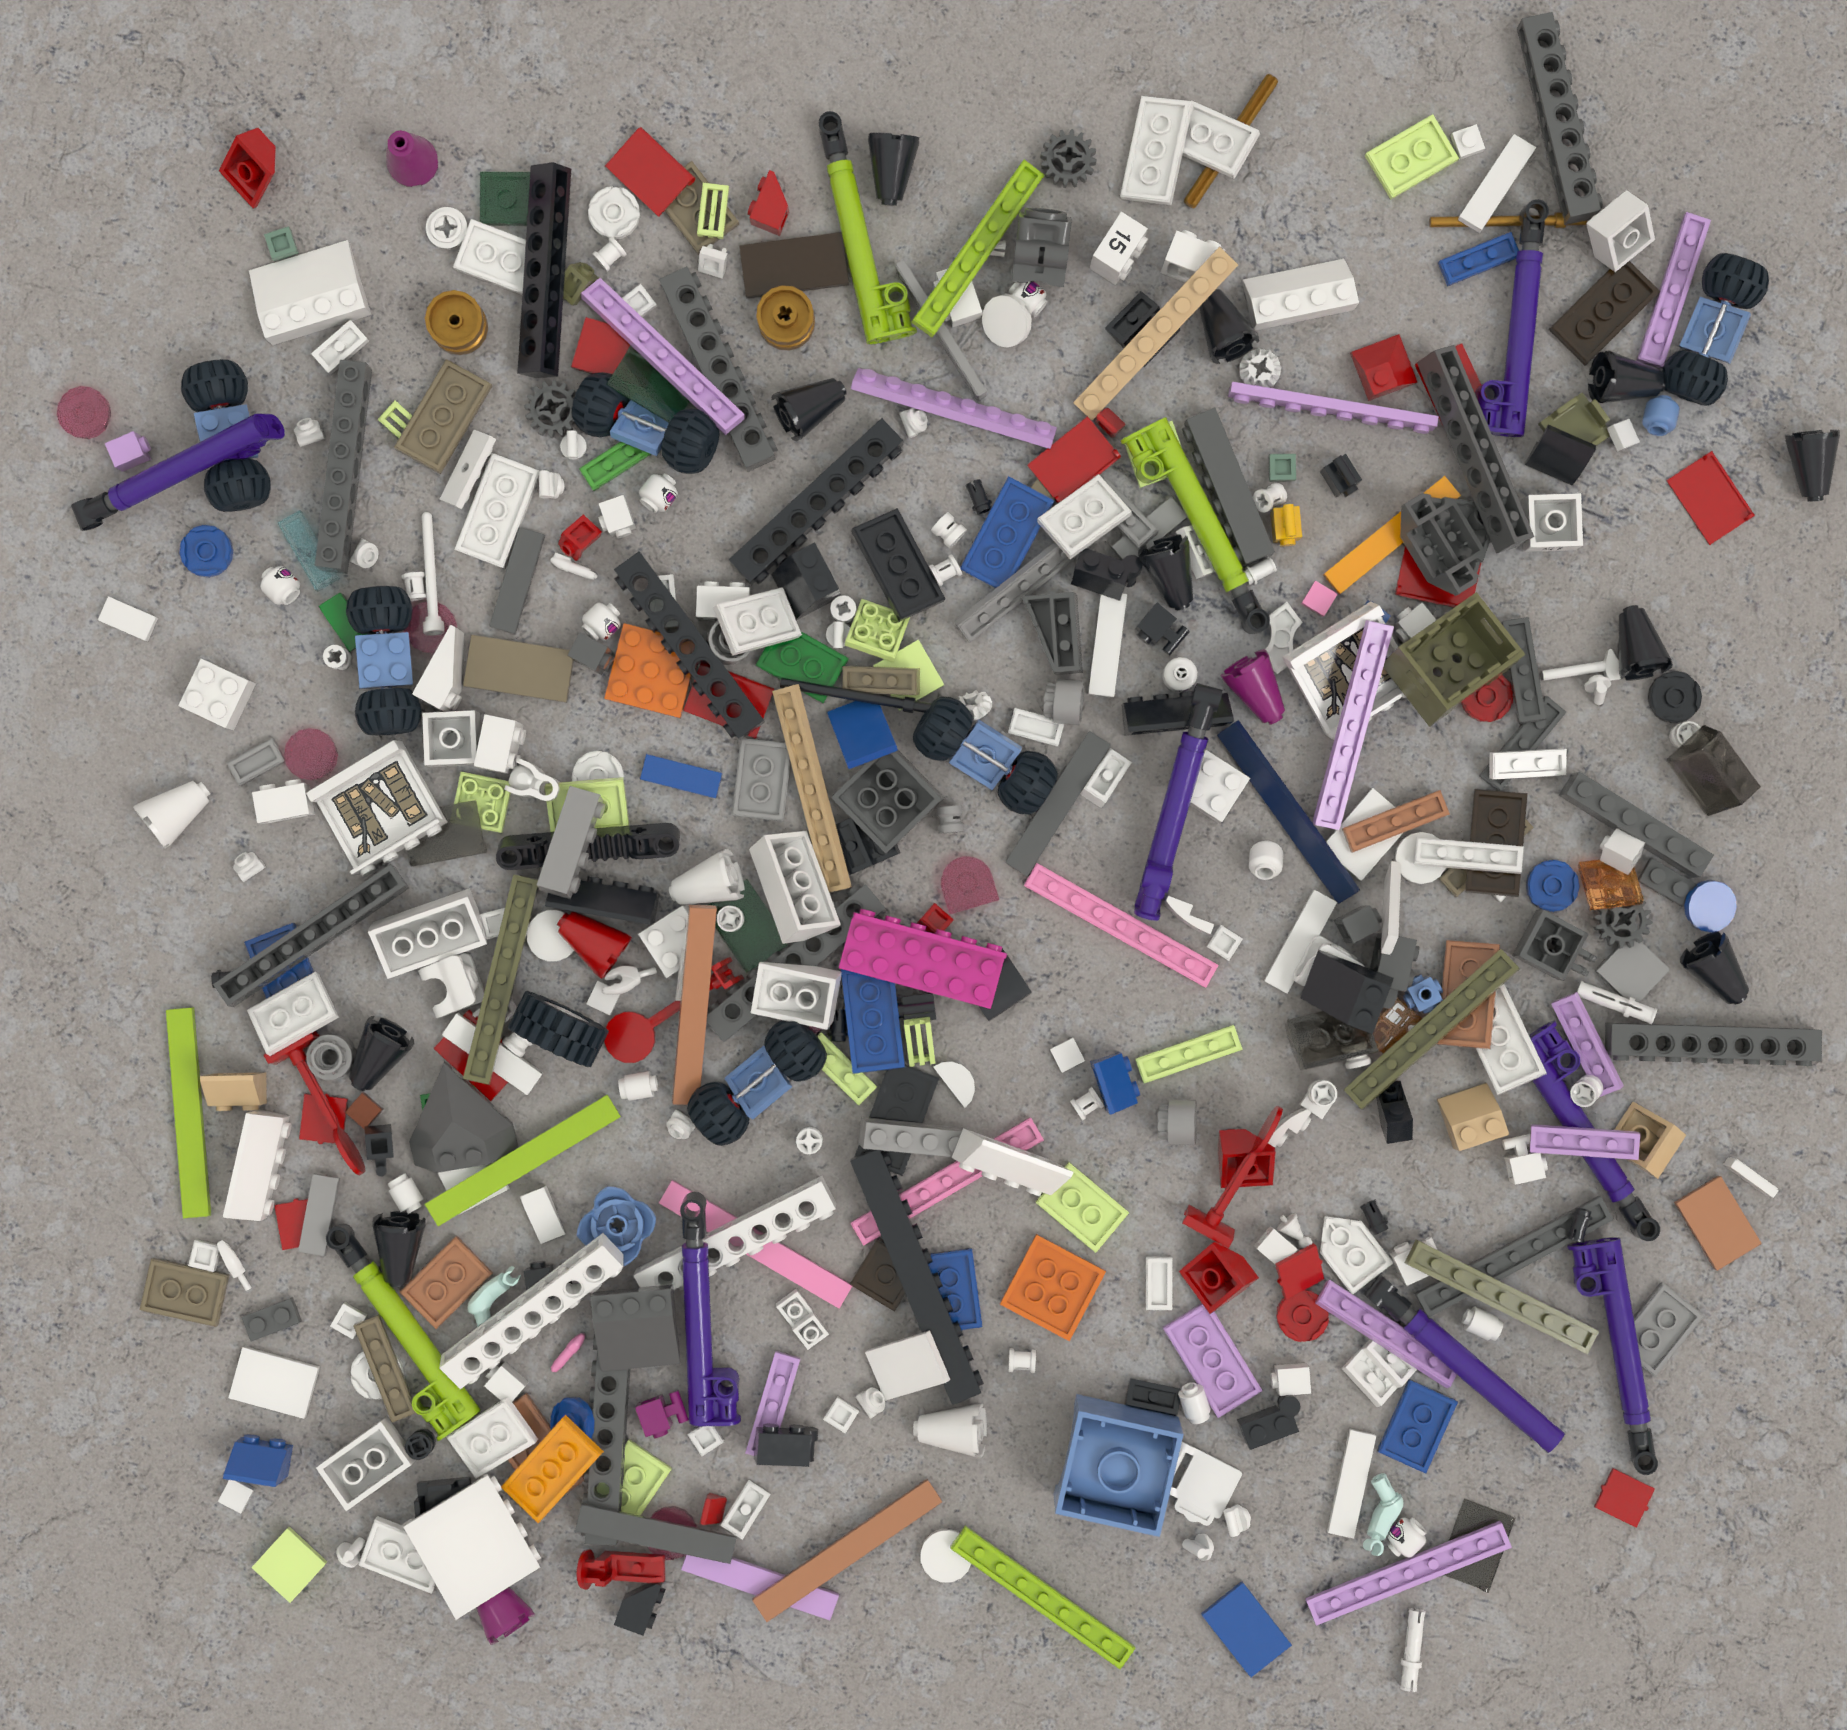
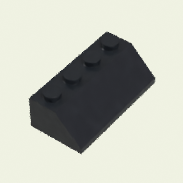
M1194 691L1181 692L1177 698H1169V694L1153 695V700L1143 701L1142 696L1127 698V702L1121 705L1124 736L1189 730L1187 721L1193 708L1190 704ZM1228 692L1222 693L1218 710L1213 712L1211 727L1228 726L1234 722Z
M587 876V881H580L577 893H572L571 899L548 893L545 901L546 907L653 925L655 923L660 894L653 893V887L639 885L638 890L628 888L629 883L613 881L612 885L602 884V878Z

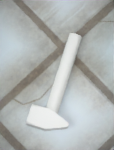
M1609 649L1605 653L1604 661L1542 670L1541 679L1546 681L1603 672L1604 677L1610 678L1611 681L1620 680L1619 660L1613 650Z

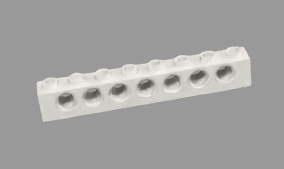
M823 1176L706 1233L703 1242L708 1243V1249L715 1248L720 1252V1256L717 1258L708 1256L709 1277L717 1272V1268L723 1265L730 1267L740 1261L739 1257L747 1253L750 1256L763 1249V1245L771 1241L773 1244L784 1240L787 1237V1233L793 1230L800 1232L810 1226L809 1222L817 1218L821 1221L833 1215V1210L836 1209V1201ZM804 1201H809L813 1204L814 1208L811 1211H803L799 1205ZM779 1213H786L789 1215L790 1221L781 1223L777 1220L776 1216ZM755 1225H763L767 1232L758 1235L753 1231V1227ZM738 1236L744 1243L741 1246H733L729 1239ZM682 1246L636 1268L633 1276L639 1287L673 1284L674 1290L677 1288L680 1291L683 1290ZM664 1271L670 1272L673 1275V1279L671 1281H664L660 1277V1273Z
M602 1233L441 1355L439 1368L460 1389L468 1383L473 1384L478 1380L481 1373L488 1368L493 1369L496 1367L501 1358L508 1353L513 1354L516 1352L521 1343L528 1338L536 1337L541 1328L548 1323L556 1322L565 1310L576 1307L589 1292H596L609 1277L614 1278L623 1269L624 1254ZM591 1265H597V1266H599L600 1268H598V1269H591L589 1266H591ZM570 1281H578L579 1283H578V1284H570L569 1282H570ZM556 1296L558 1299L553 1300L548 1297ZM535 1311V1312H537L538 1314L532 1315V1314H529L528 1312ZM508 1327H516L518 1329L511 1330ZM489 1342H496L497 1345H490ZM475 1357L477 1360H470L468 1358Z

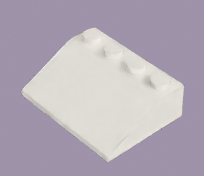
M348 240L249 270L262 331L265 339L272 345L344 324L349 320L353 321L371 315Z

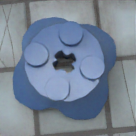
M607 1186L596 1195L593 1209L581 1219L577 1229V1237L582 1243L588 1245L604 1233L624 1254L623 1266H626L638 1256L643 1240L653 1232L656 1216L647 1204L634 1200L625 1190ZM615 1218L624 1221L625 1226H622V1231H618L617 1227H612V1222H615Z

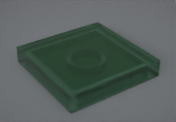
M480 172L481 223L488 226H527L530 172Z

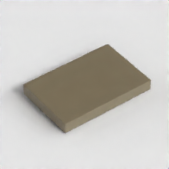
M690 161L684 168L696 178L695 182L690 186L687 185L665 212L699 255L702 246L707 247L709 244L716 243L719 239L718 237L697 236L703 183L709 182L693 161ZM708 190L704 229L706 230L709 228L713 190ZM719 195L716 209L714 227L715 231H718L720 210L722 199ZM728 207L724 236L739 225V221Z
M152 1258L140 1310L217 1327L230 1274L216 1271L211 1272L180 1263Z

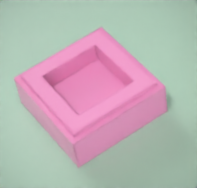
M1314 581L1301 604L1324 617L1338 594L1319 582Z

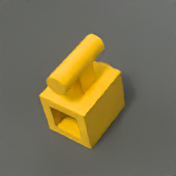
M1286 504L1281 508H1273L1271 510L1273 543H1280L1281 547L1296 545V541L1302 538L1300 506Z

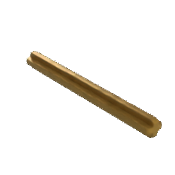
M1267 74L1237 118V121L1248 126L1251 125L1278 83L1276 77L1271 74ZM1206 166L1186 195L1184 203L1191 208H1196L1219 172Z

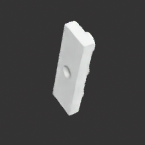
M473 430L440 500L457 508H463L469 499L475 481L480 477L481 469L487 457L492 452L496 441L495 438Z

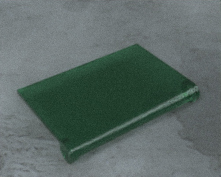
M631 345L606 384L668 423L677 412L685 409L690 402Z
M748 879L744 880L745 890L740 891L744 898L735 901L712 902L708 905L716 906L715 928L745 972L748 973L757 967L759 962L766 961L777 950L780 951L788 945L782 943L773 916ZM735 906L743 912L744 924L739 930L727 932L718 926L717 914L723 907Z

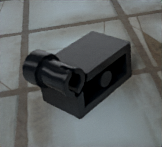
M1086 548L1080 553L1071 585L1120 601L1126 582H1128L1127 587L1135 585L1136 578L1140 575L1143 564L1140 561L1141 559L1135 555H1128L1123 560H1119Z
M1279 1396L1277 1400L1278 1407L1274 1405L1237 1419L1249 1450L1299 1432L1294 1416L1300 1412L1301 1406L1295 1396Z
M771 1423L763 1424V1427H756L754 1447L756 1465L809 1467V1463L814 1461L815 1441L818 1440L819 1429L797 1424L789 1425V1428H779V1425Z

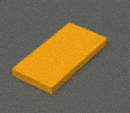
M565 1415L504 1482L501 1488L539 1523L604 1451Z

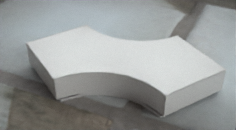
M1288 602L1269 615L1270 641L1265 650L1269 654L1275 675L1287 667L1282 657L1294 650L1293 636L1296 629L1303 623Z

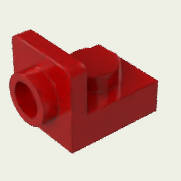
M583 514L562 532L558 545L565 555L578 561L583 551L601 536L602 531Z

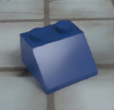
M1118 1052L1090 1061L1105 1109L1110 1115L1138 1103L1136 1097L1140 1096L1136 1081L1131 1082L1128 1072L1132 1071L1128 1056L1123 1057L1122 1053Z
M246 1434L234 1443L223 1479L276 1487L288 1477L293 1445L286 1444V1441L283 1439L273 1438L270 1441L260 1440V1436Z

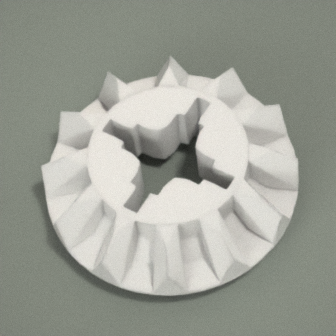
M442 207L435 210L426 222V233L429 240L438 248L449 250L455 246H460L468 228L462 213L451 207ZM446 219L451 227H455L454 230H450L449 238L444 231H440L441 228L445 227Z
M1261 348L1249 351L1241 360L1239 367L1240 377L1245 384L1272 387L1278 381L1281 373L1278 357L1270 350ZM1265 360L1264 368L1268 370L1267 373L1262 372L1258 378H1255L1257 369L1254 367V364L1259 365Z
M975 690L970 694L966 692V695L963 697H957V700L961 701L968 708L973 721L984 717L992 708L991 698L986 692L979 693Z

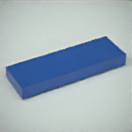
M1509 232L1442 259L1438 262V265L1448 287L1515 260L1519 249L1512 232Z
M646 754L640 780L716 799L723 773Z

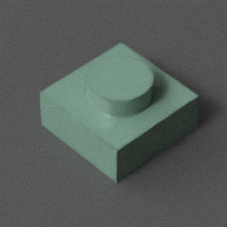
M289 226L264 234L274 262L299 254Z
M1270 454L1268 456L1269 482L1296 481V454Z

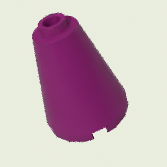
M402 130L392 133L388 139L386 165L390 175L399 184L406 187L422 186L435 176L438 169V156L434 146L427 139Z
M1262 649L1254 652L1257 657L1248 658V656L1241 658L1224 670L1225 674L1220 676L1226 685L1262 723L1268 722L1269 725H1272L1283 718L1282 714L1285 712V708L1267 650Z
M510 1587L476 1607L490 1645L499 1642L497 1638L502 1634L506 1638L530 1620L528 1617L535 1616L533 1609Z

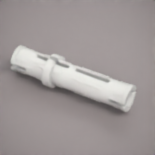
M1581 981L1577 991L1583 999L1621 1012L1624 1017L1628 1018L1631 1016L1651 1025L1658 1010L1636 1002L1635 998L1630 997L1628 999L1587 984L1584 981Z
M1409 1608L1404 1658H1401L1400 1663L1403 1666L1400 1689L1409 1692L1412 1689V1692H1417L1419 1668H1422L1420 1653L1426 1611L1417 1608L1414 1611L1413 1608Z

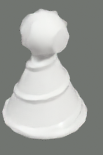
M1293 1213L1287 1218L1282 1215L1280 1219L1283 1222L1278 1225L1277 1231L1299 1240L1298 1246L1301 1249L1311 1245V1238L1303 1236L1297 1214Z

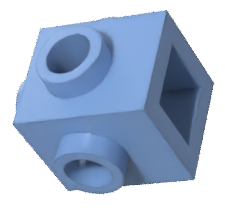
M1422 974L1414 977L1412 986L1407 987V991L1403 995V999L1409 1009H1413L1416 1012L1423 1011L1424 1014L1431 1012L1437 1006V1003L1443 1001L1440 995L1443 993V990L1437 979L1432 980L1431 977H1423ZM1425 989L1429 994L1427 999L1421 997V992Z

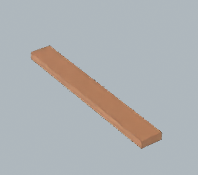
M689 905L672 1094V1103L677 1105H688L692 1094L701 1087L717 911L716 906Z
M924 1480L752 1598V1601L765 1621H770L942 1503L941 1498L929 1480Z

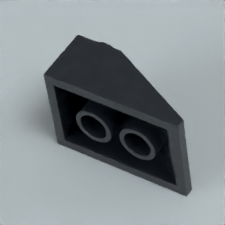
M1318 949L1300 998L1347 1025L1373 1034L1394 978Z

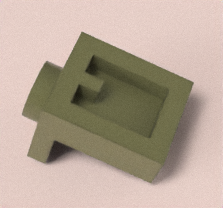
M579 262L570 264L565 271L563 298L572 306L577 305L581 300V292L599 279L594 274V269L591 266Z

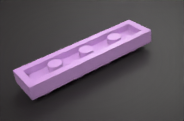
M1578 992L1552 1002L1551 1005L1574 1051L1579 1054L1580 1063L1586 1075H1594L1601 1080L1603 1084L1601 1096L1621 1089L1624 1085Z
M1531 1124L1530 1152L1639 1160L1640 1132Z
M775 1351L745 1454L754 1456L756 1427H763V1424L767 1423L777 1424L779 1428L781 1427L801 1358Z

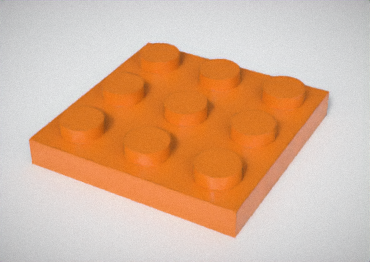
M623 623L604 699L681 719L692 675L690 672L685 675L676 664L680 659L675 652L669 654L662 645L661 641L665 638L660 632L654 633L649 629ZM686 641L681 645V652L683 654H691L695 649V644L691 641Z
M1036 1234L1002 1297L1000 1305L1070 1341L1106 1270Z

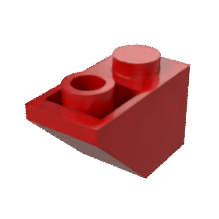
M769 170L767 177L762 176L757 189L760 192L757 201L752 200L747 215L750 216L751 225L780 236L790 212L776 175L773 171Z

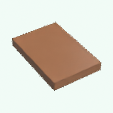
M1719 1175L1674 1202L1714 1270L1718 1271L1762 1244L1724 1180Z
M456 1236L400 1293L437 1329L493 1272Z

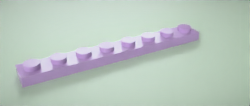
M601 278L581 292V299L697 409L708 415L721 432L726 435L744 420L745 414Z
M858 368L851 389L1049 449H1051L1057 427L1051 426L1044 421H1034L1025 418L1021 414H1011L1001 411L994 406L988 407L978 404L971 399H961L951 396L944 391H934L921 384H911L901 381L897 377L884 376L871 369Z
M1238 382L1231 383L1228 397L1234 398V402L1237 403L1260 402L1259 405L1266 408H1274L1275 405L1284 406L1285 410L1290 412H1300L1301 409L1311 411V415L1320 417L1332 414L1336 415L1337 419L1343 421H1351L1352 418L1362 419V423L1367 425H1377L1378 422L1388 424L1387 427L1392 429H1403V426L1413 428L1414 432L1428 434L1429 431H1433L1437 427L1439 416Z
M1369 620L1365 622L1312 823L1314 825L1340 830L1394 629L1391 625Z
M1498 1521L1415 1554L1413 1557L1405 1558L1307 1597L1305 1600L1317 1626L1510 1549L1512 1546L1502 1522Z

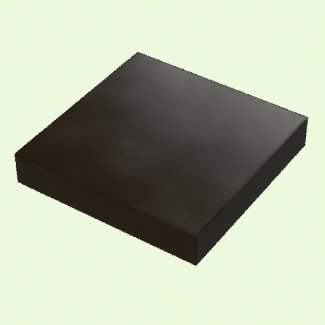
M876 1239L850 1285L895 1312L905 1295V1291L885 1243Z

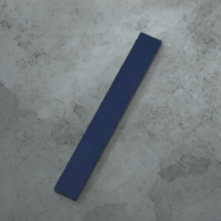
M1237 720L1217 734L1244 774L1250 778L1249 781L1335 901L1340 904L1360 891V888L1241 722Z

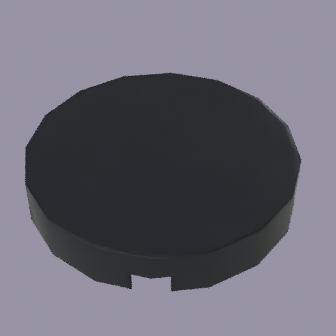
M1672 671L1664 673L1656 678L1649 688L1648 702L1650 709L1656 717L1664 722L1679 723L1687 721L1701 706L1702 693L1700 686L1685 672Z

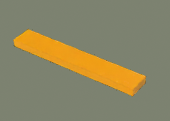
M1445 476L1424 492V494H1430L1431 497L1440 499L1444 497L1458 499L1461 496ZM1401 511L1323 574L1339 595L1404 543L1400 537Z

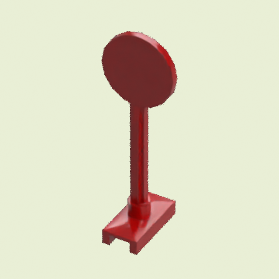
M731 957L711 967L714 973L710 977L709 991L714 988L718 989L721 986L727 989L744 979L742 974L734 977L732 970L728 968L727 964L733 961ZM674 1001L650 1018L630 1011L615 1015L606 1026V1029L609 1031L604 1040L607 1051L616 1060L623 1063H636L645 1059L652 1052L655 1044L654 1027L679 1012L681 1001Z
M317 1030L271 1056L265 1053L264 1057L267 1063L277 1065L290 1058L293 1066H296L326 1122L333 1129L335 1144L344 1161L355 1174L359 1176L365 1172V1165L357 1147L349 1135L339 1126L334 1110L307 1064V1056L303 1049L310 1046L315 1039L320 1037Z
M1277 1105L1271 1111L1255 1140L1252 1150L1243 1158L1215 1206L1211 1207L1206 1214L1188 1205L1184 1212L1185 1218L1182 1224L1227 1248L1230 1247L1234 1240L1235 1229L1221 1222L1224 1217V1211L1253 1166L1256 1155L1263 1151L1271 1139L1282 1116V1107Z

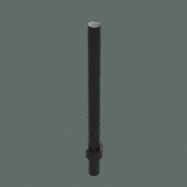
M781 678L780 688L799 684L801 692L903 709V712L912 714L914 711L925 713L932 705L931 703L916 701V698L905 696V699L787 678Z

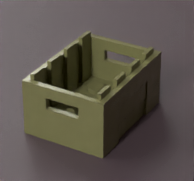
M1476 592L1400 645L1385 660L1383 668L1430 727L1485 684L1489 685L1506 673L1526 654ZM1452 656H1459L1460 663H1455ZM1433 669L1440 670L1441 676H1435Z

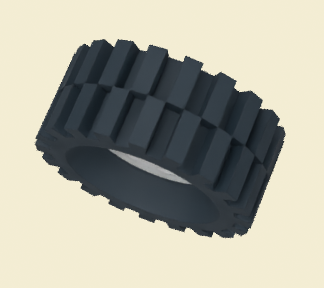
M529 991L524 992L508 1025V1029L521 1038L527 1039L528 1042L585 1067H592L609 1032L601 1024L583 1016V1014Z

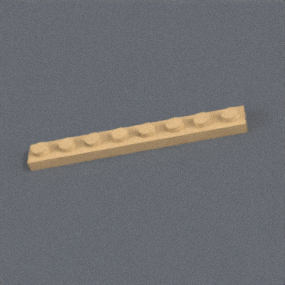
M1219 246L1073 403L1093 420L1239 264Z
M799 684L772 691L813 849L828 891L830 893L850 888L852 886Z

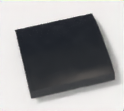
M1140 291L1105 327V330L1125 348L1160 310V306ZM1180 328L1169 338V340L1152 356V358L1143 367H1145L1178 334Z
M1548 424L1539 442H1536L1525 465L1573 485L1593 456L1596 445Z
M852 818L835 824L849 875L901 853L896 844L885 854Z
M1008 955L1006 959L1004 958L991 1009L979 1006L988 1021H991L1032 993Z
M1130 1378L1124 1405L1177 1416L1180 1403L1178 1393L1181 1389Z

